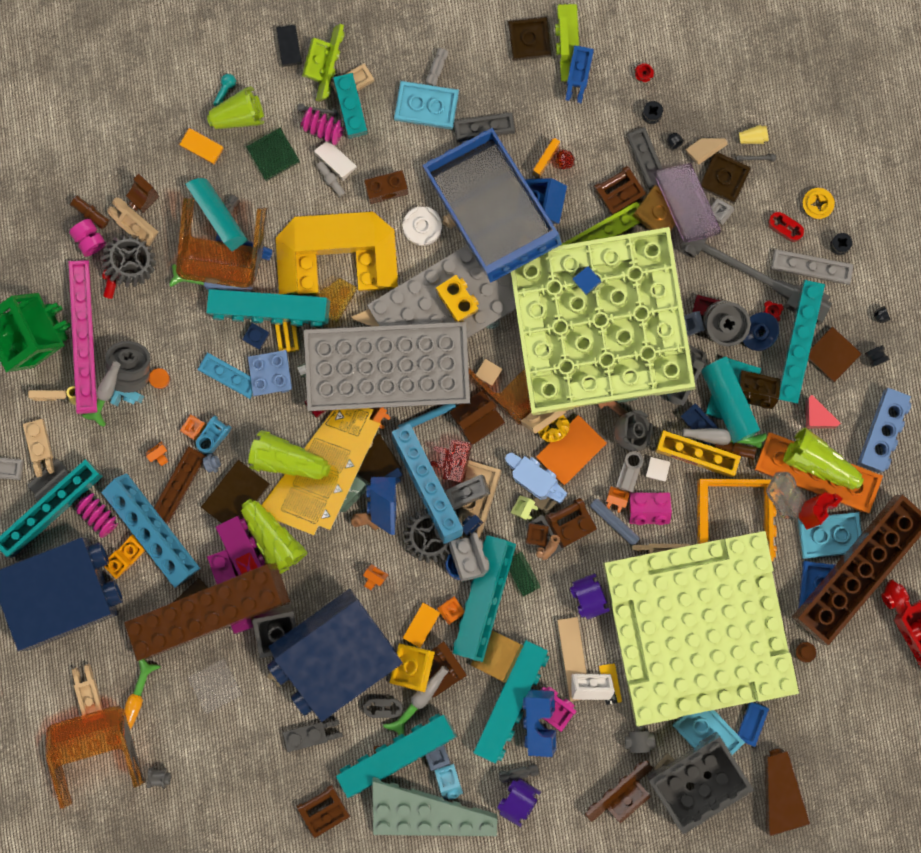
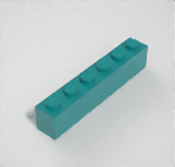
M803 280L782 371L779 400L797 404L799 402L825 284Z
M209 289L206 313L212 319L221 321L224 318H232V321L236 322L251 319L253 323H263V320L271 321V324L283 325V322H291L290 325L302 326L303 323L310 324L311 327L322 328V325H328L331 301L326 297Z
M86 459L0 535V550L8 558L15 557L103 477L99 470Z
M486 535L482 550L484 556L488 558L489 570L483 577L475 578L471 582V591L465 603V612L459 624L460 630L454 642L453 654L483 662L515 551V543Z
M525 640L523 648L473 751L474 754L495 764L497 760L502 761L506 752L503 747L506 741H511L515 733L512 730L514 723L519 724L524 712L521 711L523 699L529 693L532 685H537L541 677L538 674L540 667H545L550 657L546 655L548 650Z
M438 713L429 718L430 723L424 726L421 723L411 729L412 733L409 735L401 734L394 738V743L388 747L384 744L376 748L374 755L369 757L366 754L357 759L358 764L353 767L349 764L339 770L340 774L336 778L347 798H351L373 785V777L381 781L457 738L458 736L446 715L441 716Z

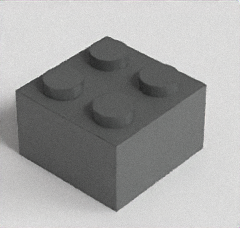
M292 604L280 606L252 617L260 658L273 656L269 646L296 627Z

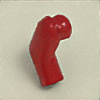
M105 269L102 278L107 280L103 297L113 299L116 279L111 282L112 275L106 276L105 271L107 269Z

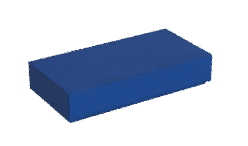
M754 702L748 703L737 735L746 744L755 747L769 708Z

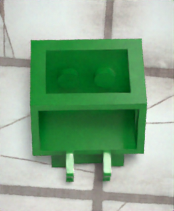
M39 293L13 295L0 304V361L6 373L34 368L65 346L63 342L68 339L65 331L72 326L66 320L58 323L55 315L63 310L61 305L59 306L58 303L44 305Z

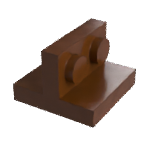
M483 390L471 397L470 403L461 404L449 412L472 446L505 424V421L496 410V405L493 401L489 400Z

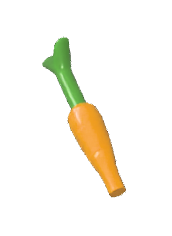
M146 660L139 661L140 675L134 693L129 695L126 701L117 742L125 744L124 716H126L129 729L131 730L142 707L143 699L141 694L147 676L152 671L161 667L158 664L150 665Z

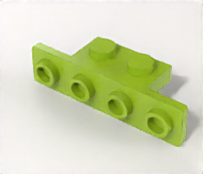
M564 4L557 7L558 24H555V36H559V43H556V55H560L562 82L568 81L574 45L579 46L576 4Z
M338 24L333 28L330 43L317 38H312L302 76L320 82L316 101L318 102L325 100L330 94L331 88L329 84L335 74L334 64L339 58L340 50L338 48L345 34L343 24Z

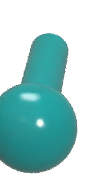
M228 73L221 77L222 86L213 102L215 107L223 102L228 90L235 87L236 78L234 75Z

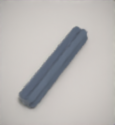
M595 499L591 503L590 507L630 545L633 546L639 541L640 538L599 499Z

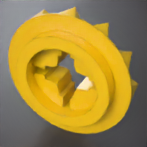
M814 188L805 194L802 207L806 215H809L812 219H823L832 213L835 202L829 191L823 188ZM816 196L819 202L824 203L821 205L820 211L817 206L812 205L816 202Z
M562 415L550 423L552 425L556 424L558 429H550L549 425H547L538 432L543 440L557 442L567 435L569 422Z

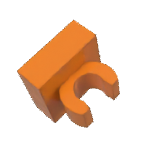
M371 408L373 412L369 419L380 423L379 428L384 429L385 426L381 424V420L383 418L390 420V416L386 414L387 410L384 408Z
M162 441L145 452L150 462L156 459L161 466L168 462L164 455L167 452V447Z
M610 486L606 499L607 508L610 509L612 504L618 505L617 512L620 513L622 507L626 508L629 492Z
M371 564L363 575L368 579L364 587L372 590L376 584L381 586L388 577V574Z

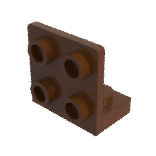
M445 641L430 650L435 653L429 679L442 666L449 670L432 696L433 698L467 676Z

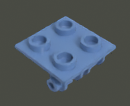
M287 350L248 357L253 396L276 392L286 393L292 390Z

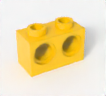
M457 275L437 286L436 292L454 320L462 322L478 311L477 305H479V302L473 294L469 295L466 290L468 288L466 282L462 277L459 279ZM449 286H456L459 292L455 295L450 294L447 291ZM466 302L469 304L470 309L463 312L459 309L458 305Z

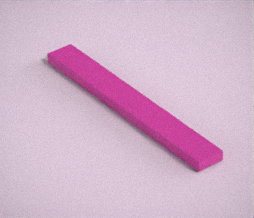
M89 260L69 261L76 413H97Z

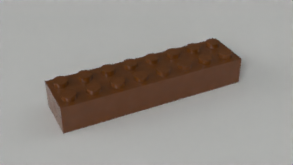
M903 494L894 495L791 618L819 643L829 646L920 538L921 510Z
M272 563L124 622L136 659L141 661L289 603L290 599L277 563Z

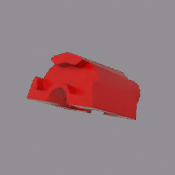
M826 492L814 496L804 502L798 515L799 520L803 523L806 530L821 525L829 516L827 509L836 508L843 499L838 494Z

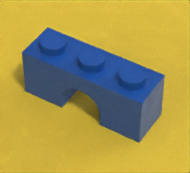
M530 690L523 699V709L526 710L524 729H527L525 748H528V756L553 757L557 749L556 730L544 728L539 719L551 718L555 712L554 691Z

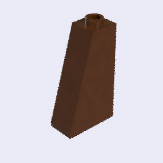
M781 748L770 750V755L764 756L766 831L770 836L810 824L788 751H781Z

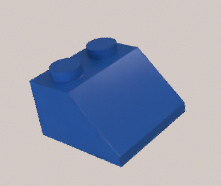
M552 178L525 179L552 224H559L567 185ZM522 189L516 211L530 204ZM535 210L518 218L543 224Z
M371 477V485H367V498H371V501H367V514H371L372 523L390 535H395L396 477Z

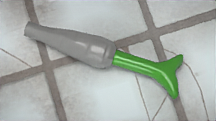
M114 361L111 368L97 388V413L82 414L83 418L95 420L102 427L106 423L101 415V411L105 401L109 400L114 393L120 368L119 362Z
M683 428L682 430L683 437H691L712 444L727 445L733 442L729 431L726 429ZM766 433L755 435L736 443L750 444L758 449H762V442L766 440L767 435Z
M442 666L428 680L426 691H417L412 696V704L395 722L383 724V727L397 732L398 735H405L404 725L417 709L427 705L449 670Z

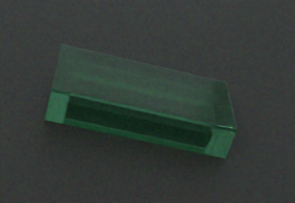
M520 552L514 555L509 572L524 597L541 588L523 553Z

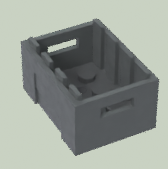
M717 732L700 741L698 746L666 766L663 764L660 768L647 775L649 782L683 835L754 791ZM704 772H711V777L709 779L704 778ZM692 782L694 784L693 789L688 790L686 784Z

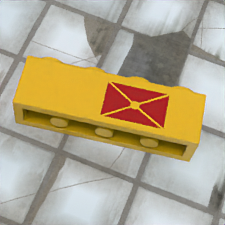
M664 430L660 434L655 449L656 453L730 478L735 476L741 458L739 455Z

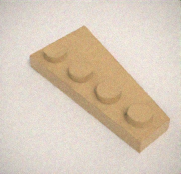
M462 459L461 483L482 474L485 476L490 495L460 507L459 521L462 526H464L462 524L463 521L470 515L472 517L477 515L484 522L475 531L478 538H481L502 471ZM463 532V535H462L461 537H459L458 539L467 538V537H470V536H467V535Z

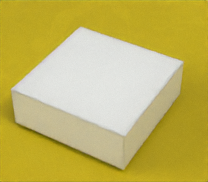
M650 457L646 477L666 482L670 462Z

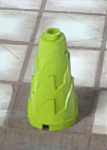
M806 427L802 428L794 436L796 441L794 443L790 442L784 455L783 461L785 464L805 473H810L824 481L828 480L851 490L860 488L864 481L862 473L843 459L841 454L829 447L824 440Z
M259 431L257 436H261L260 440L254 439L248 460L249 464H253L249 466L250 469L259 472L261 470L293 476L299 475L312 479H322L324 476L327 477L330 472V465H328V461L324 460L323 457L305 451L304 448L291 444L287 440L270 434V432Z
M249 499L241 505L243 508L241 510L242 515L248 524L249 531L257 542L256 545L263 555L266 564L277 563L280 574H282L308 554L305 548L259 502Z

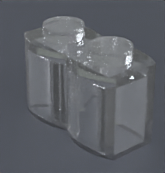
M789 472L775 473L766 489L767 495L775 504L776 511L783 519L796 518L805 502V497L802 491L796 487V481Z

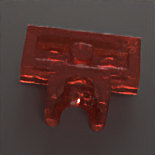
M451 439L449 449L435 446L433 450L441 454V458L439 461H431V466L444 470V480L463 483L472 443Z

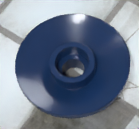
M766 312L752 315L750 317V331L743 343L753 351L766 350L778 338L779 323L773 315Z

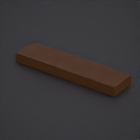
M189 446L154 506V509L167 526L201 468L203 458L207 457Z

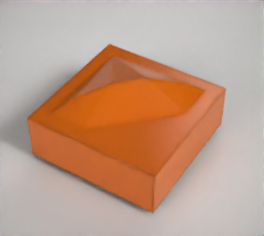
M190 414L180 431L196 441L207 424Z
M455 596L437 608L448 625L464 615L465 612Z

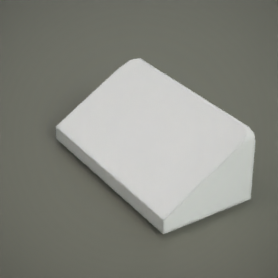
M326 141L314 151L315 155L343 181L357 167L330 141Z
M611 674L571 675V695L573 700H610L615 692Z

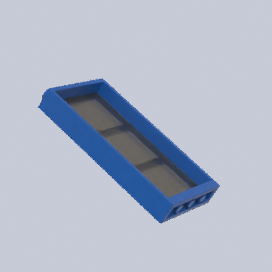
M493 128L481 132L478 136L464 141L456 148L447 150L443 155L431 159L423 165L427 178L490 283L562 245L559 233Z

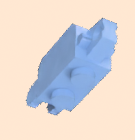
M513 453L506 455V464L514 470L513 478L516 483L539 500H544L548 497L559 504L563 502L567 492L558 484L557 479H555L557 477L556 474L549 469L543 470L539 467L540 463L533 457L528 459L524 456L521 459Z

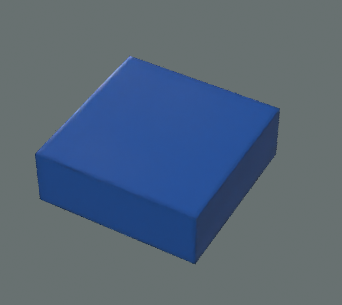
M589 266L573 278V281L585 295L602 283Z

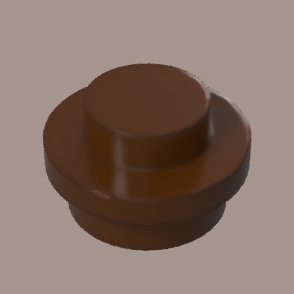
M809 642L800 643L795 651L796 657L801 662H811L816 657V648Z

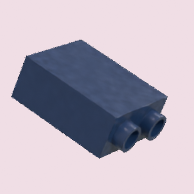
M81 537L0 569V605L17 651L32 650L119 615L115 605L123 603V597L115 580L106 582L101 567L108 565L109 560L101 542L92 544L91 539Z
M349 588L271 644L269 647L274 660L267 664V667L280 685L290 680L298 690L290 697L303 716L314 711L320 721L323 722L399 667L403 662Z

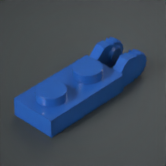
M574 45L567 81L566 101L571 99L573 86L580 88L577 103H582L594 49Z

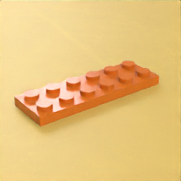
M768 432L756 463L755 471L817 495L825 492L838 494L843 499L840 504L866 514L870 513L883 478L882 475L851 464L862 473V478L864 479L859 489L851 490L828 480L824 481L810 473H805L785 464L783 461L785 452L790 442L794 443V441Z

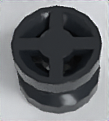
M657 101L648 102L642 113L643 120L648 124L658 123L663 114L662 105Z
M838 233L830 242V250L835 255L841 256L846 254L852 247V238L846 233Z
M884 345L865 353L866 357L871 361V368L890 360L889 356L884 352Z

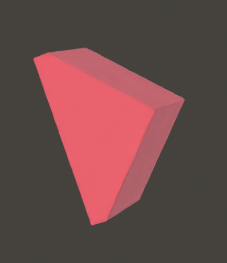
M813 395L805 400L806 428H836L841 424Z

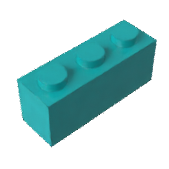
M353 73L333 77L348 138L367 135V127Z

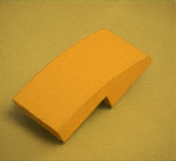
M131 535L108 558L109 564L103 567L115 579H118L146 550L137 538Z

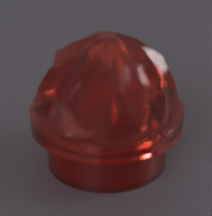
M561 150L557 154L556 165L559 166L560 170L575 166V157L571 151Z

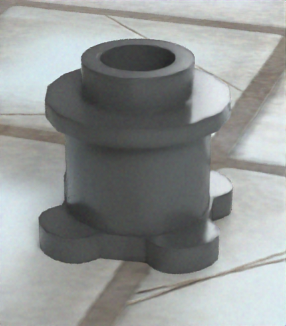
M155 767L148 769L147 788L160 786L162 789H165L166 785H170L171 773L168 772L167 768H164V770H156Z

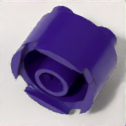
M595 573L573 581V586L570 587L573 598H578L580 606H577L581 618L586 617L587 620L610 611L609 607L605 608L604 606L608 602L600 582H595L593 579L597 577Z
M519 779L518 782L512 781L507 790L510 792L508 798H503L497 809L500 810V816L521 828L523 824L520 821L528 818L537 802V799L534 797L536 794L540 795L541 791Z

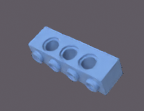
M890 388L883 391L857 465L877 473L888 470L891 463L890 453L895 451L898 440H896L898 432L901 433L905 421H902L905 414H908L912 403L909 402L911 396ZM889 408L896 410L897 415L895 418L889 415ZM883 426L890 430L889 436L882 434ZM876 445H880L883 448L882 455H878L875 452Z

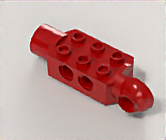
M890 580L885 586V592L881 594L882 600L890 610L894 608L897 612L894 622L921 667V600L910 605L906 589L894 580Z

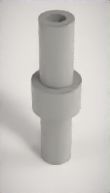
M323 161L319 162L316 166L325 177V182L328 186L331 185L339 198L342 197L345 191L338 183V178L334 173L330 172Z

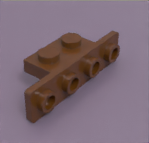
M645 760L638 763L634 767V771L622 777L615 788L606 791L598 803H593L589 806L585 813L586 817L593 822L608 809L620 824L651 797L639 783L653 769L650 762Z

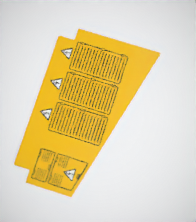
M373 409L333 410L304 448L305 451L321 456L324 460L328 461V465H330L328 476H324L322 479H312L299 475L284 474L261 506L267 512H270L277 521L311 535H315L318 526L331 530L380 426V423L369 419Z

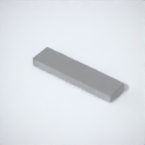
M775 249L771 270L849 285L854 264Z

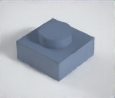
M700 311L684 316L687 336L705 331Z
M445 745L426 755L431 771L451 764Z

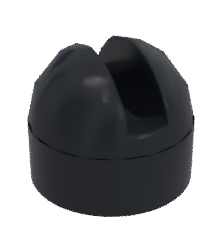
M672 133L668 135L666 142L671 150H675L684 143V139L678 133Z
M885 306L875 310L874 318L878 323L890 321Z

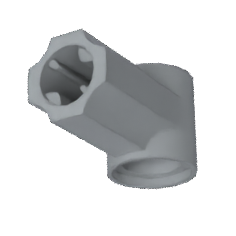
M632 451L625 456L616 488L633 492L643 464V457L640 453ZM630 456L638 458L639 464L634 467L628 463Z

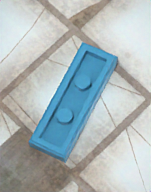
M207 352L197 370L251 399L253 396L251 376Z

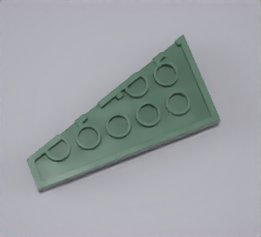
M373 777V835L497 836L496 813L475 807H464L459 802L453 801L451 803L444 801L442 797L415 789H404L398 787V784L392 782L387 784Z

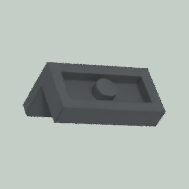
M56 459L53 461L54 473L49 474L47 469H44L41 477L34 478L28 484V487L35 494L34 497L38 501L70 473L60 460Z

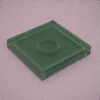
M281 128L246 146L266 182L300 163L299 158Z

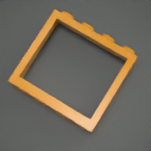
M697 480V544L708 542V487H764V531H766L771 560L774 561L777 547L774 545L773 537L777 535V527L773 525V517H776L777 508L776 505H773V497H776L773 480Z

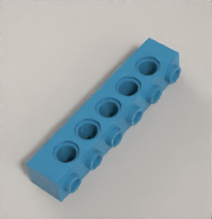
M408 424L392 431V442L443 543L446 544L463 535V527L411 425Z
M127 473L115 478L101 492L174 588L187 582L200 569Z

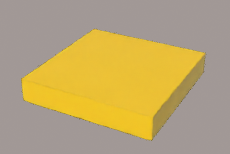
M399 643L397 654L403 664L392 671L389 683L425 692L435 652Z

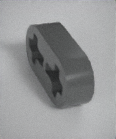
M371 699L364 705L365 714L371 718H395L403 711L402 703L397 699ZM374 702L375 706H382V710H377L375 714H371L367 707L371 706V703ZM392 702H395L396 706H399L400 709L395 714H392L391 710H385V706H391Z

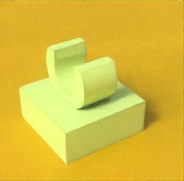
M520 495L511 513L525 520H533V517L529 514L532 509L538 511V507L534 505L535 501Z

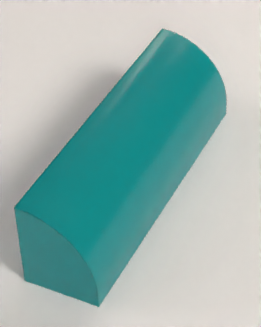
M197 178L185 184L223 243L231 251H234L248 241L207 179Z
M721 358L704 367L701 372L733 443L750 438L760 431L728 358Z

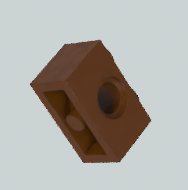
M403 170L364 180L370 205L408 195Z

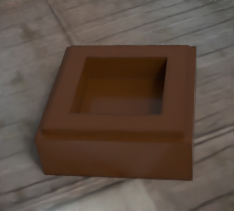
M529 523L526 544L546 547L549 526Z

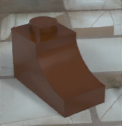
M138 174L133 179V186L126 195L129 200L127 204L134 211L139 209L144 213L160 196L154 187Z

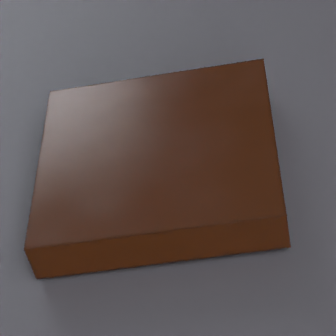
M832 326L810 349L808 360L834 383L862 353Z

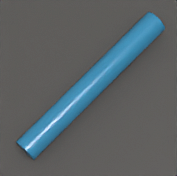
M455 404L442 405L398 425V427L401 428L410 424L413 428L455 409L456 406Z

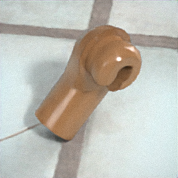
M367 512L356 513L351 518V524L354 527L369 525L374 531L379 528L371 522V514H367Z
M552 535L546 549L543 547L538 548L536 557L547 560L556 551L560 537Z

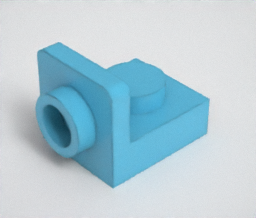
M114 390L110 399H112L111 404L118 407L122 396H124V401L133 405L135 401L141 403L144 396L137 392L124 393Z
M454 764L434 770L443 799L452 800L463 794Z

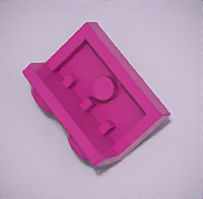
M670 493L629 494L630 524H670L672 514Z
M548 686L547 689L542 687L540 690L554 691L555 712L551 718L542 719L559 732H562L572 716L577 712L573 709L575 705L567 699L561 700L557 697L558 692Z

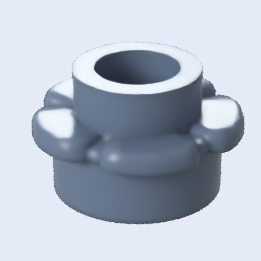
M208 454L207 457L203 458V464L207 472H218V467L221 466L218 456Z

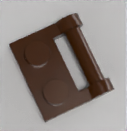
M628 166L622 168L621 172L603 183H597L593 186L611 215L618 213L646 196L644 189ZM624 178L629 180L626 184L606 194L605 190Z
M581 498L574 500L573 504L554 514L549 513L545 516L553 534L560 537L559 544L561 548L597 530ZM578 511L580 516L561 526L558 525V520Z
M332 784L326 787L327 790L304 804L301 802L296 805L314 839L350 817L349 812ZM332 797L334 801L332 804L309 816L308 810Z

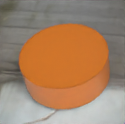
M157 368L150 373L149 382L153 387L163 389L168 386L170 376L164 369Z

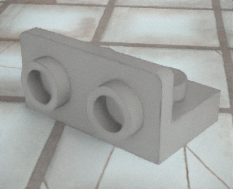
M476 532L472 533L470 537L450 541L449 547L460 581L483 577L487 573L489 561L484 556L482 550L483 543L478 538Z

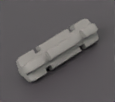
M439 48L429 71L430 74H428L426 79L428 85L436 86L437 77L440 76L445 63L444 60L448 56V51L443 48Z

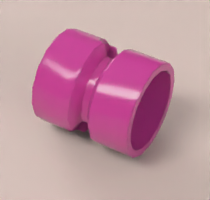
M91 219L79 222L69 231L73 240L79 243L78 247L85 257L97 253L106 245L102 235L96 233L97 228Z

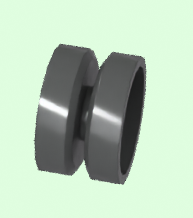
M722 300L714 302L708 306L702 318L706 336L719 345L727 347L737 345L744 341L750 331L751 322L749 314L745 308L731 301ZM727 319V320H728L727 326H723V324L726 323L725 320Z
M121 341L113 344L105 355V375L111 368L112 363L117 361L120 363V368L118 370L115 390L131 393L143 389L150 379L151 359L149 351L143 345L132 341Z

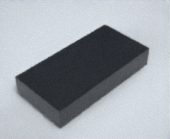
M296 24L276 27L282 66L302 64Z

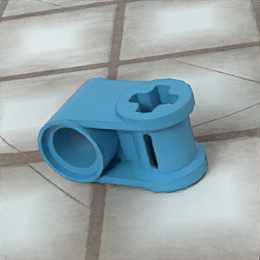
M216 415L213 416L197 438V448L204 455L212 454L227 437L232 427L230 425L226 426L219 421ZM204 440L211 441V446L208 449L201 448Z

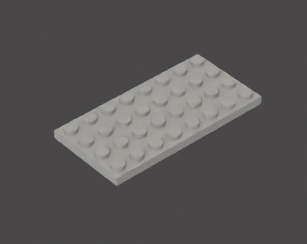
M506 226L473 243L486 266L519 249ZM468 245L367 305L379 326L455 323L456 321L437 294L436 287L457 275L459 279L462 277L468 286L466 290L469 295L473 294L479 302V305H477L478 311L462 321L466 322L467 339L516 310L511 272L490 283ZM452 285L448 287L447 291L455 295L459 292V289ZM466 302L458 305L459 309L463 312L470 309L469 304Z
M466 322L304 330L308 411L470 403Z

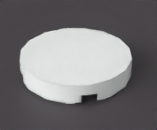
M415 207L404 217V234L414 245H430L441 235V218L430 207Z

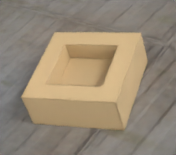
M485 359L475 377L492 387L502 372V368Z

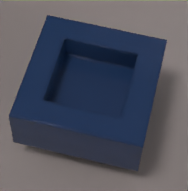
M252 323L242 340L261 350L270 333Z
M397 468L384 477H396L397 485L401 482L400 478L403 475Z
M470 515L462 523L464 525L462 526L463 532L470 536L484 522L477 515L473 517Z

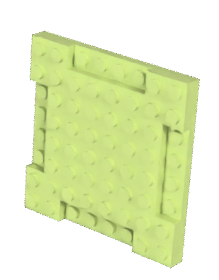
M669 227L558 246L511 272L531 412L533 415L636 397L657 396L696 389ZM589 266L602 283L585 295L573 281V278Z
M766 531L603 563L636 726L677 719L681 716L755 701L760 702L799 694L772 573L774 570Z

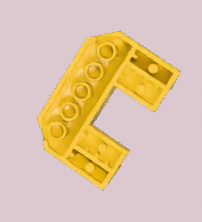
M374 212L294 217L276 237L279 294L298 296L319 294L317 255L356 253L358 291L386 290L398 287L395 231Z

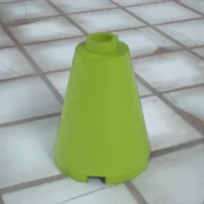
M251 86L246 87L209 110V115H207L209 125L215 129H226L264 124V121L261 120L264 117L258 95L254 96L252 94V91H255L254 88Z

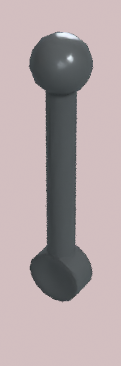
M302 103L297 106L299 112H304L310 108ZM313 107L312 109L314 112L319 110L321 113H328L332 116L338 114V110L335 108L328 110Z
M775 154L770 156H736L735 159L736 161L770 160L773 162L777 159V156Z

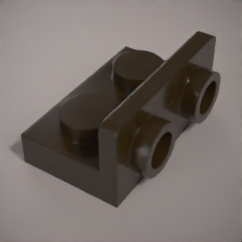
M741 370L739 385L748 404L765 409H774L780 396L781 379Z

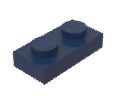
M696 403L680 416L690 429H719ZM702 441L703 444H706V445H710V444H711V443Z

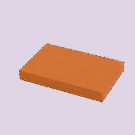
M578 415L569 424L567 435L557 442L549 443L536 456V459L546 469L556 474V479L565 486L607 442Z

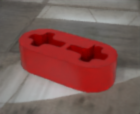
M782 212L773 213L768 220L769 227L788 241L797 242L804 235L803 226ZM778 217L781 218V221H780V222H781L783 225H781V224H779L778 226L774 225L775 220H773V218H774V219H777ZM796 228L798 229L797 233L799 234V236L795 235L793 237L791 236L792 231H790L789 229L794 230Z

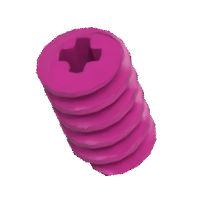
M310 107L301 122L303 130L305 132L310 130L311 135L317 133L318 138L325 136V141L327 142L332 139L333 145L338 144L345 125L341 127V120L334 124V117L326 120V113L319 117V110L312 114L313 107Z
M91 493L84 497L76 505L75 509H77L78 515L83 514L82 519L84 521L89 520L88 525L90 527L94 526L93 531H100L99 537L104 538L119 523H114L117 518L116 516L108 517L111 513L110 510L103 512L105 504L97 506L100 499L98 498L93 501L92 498L95 494Z

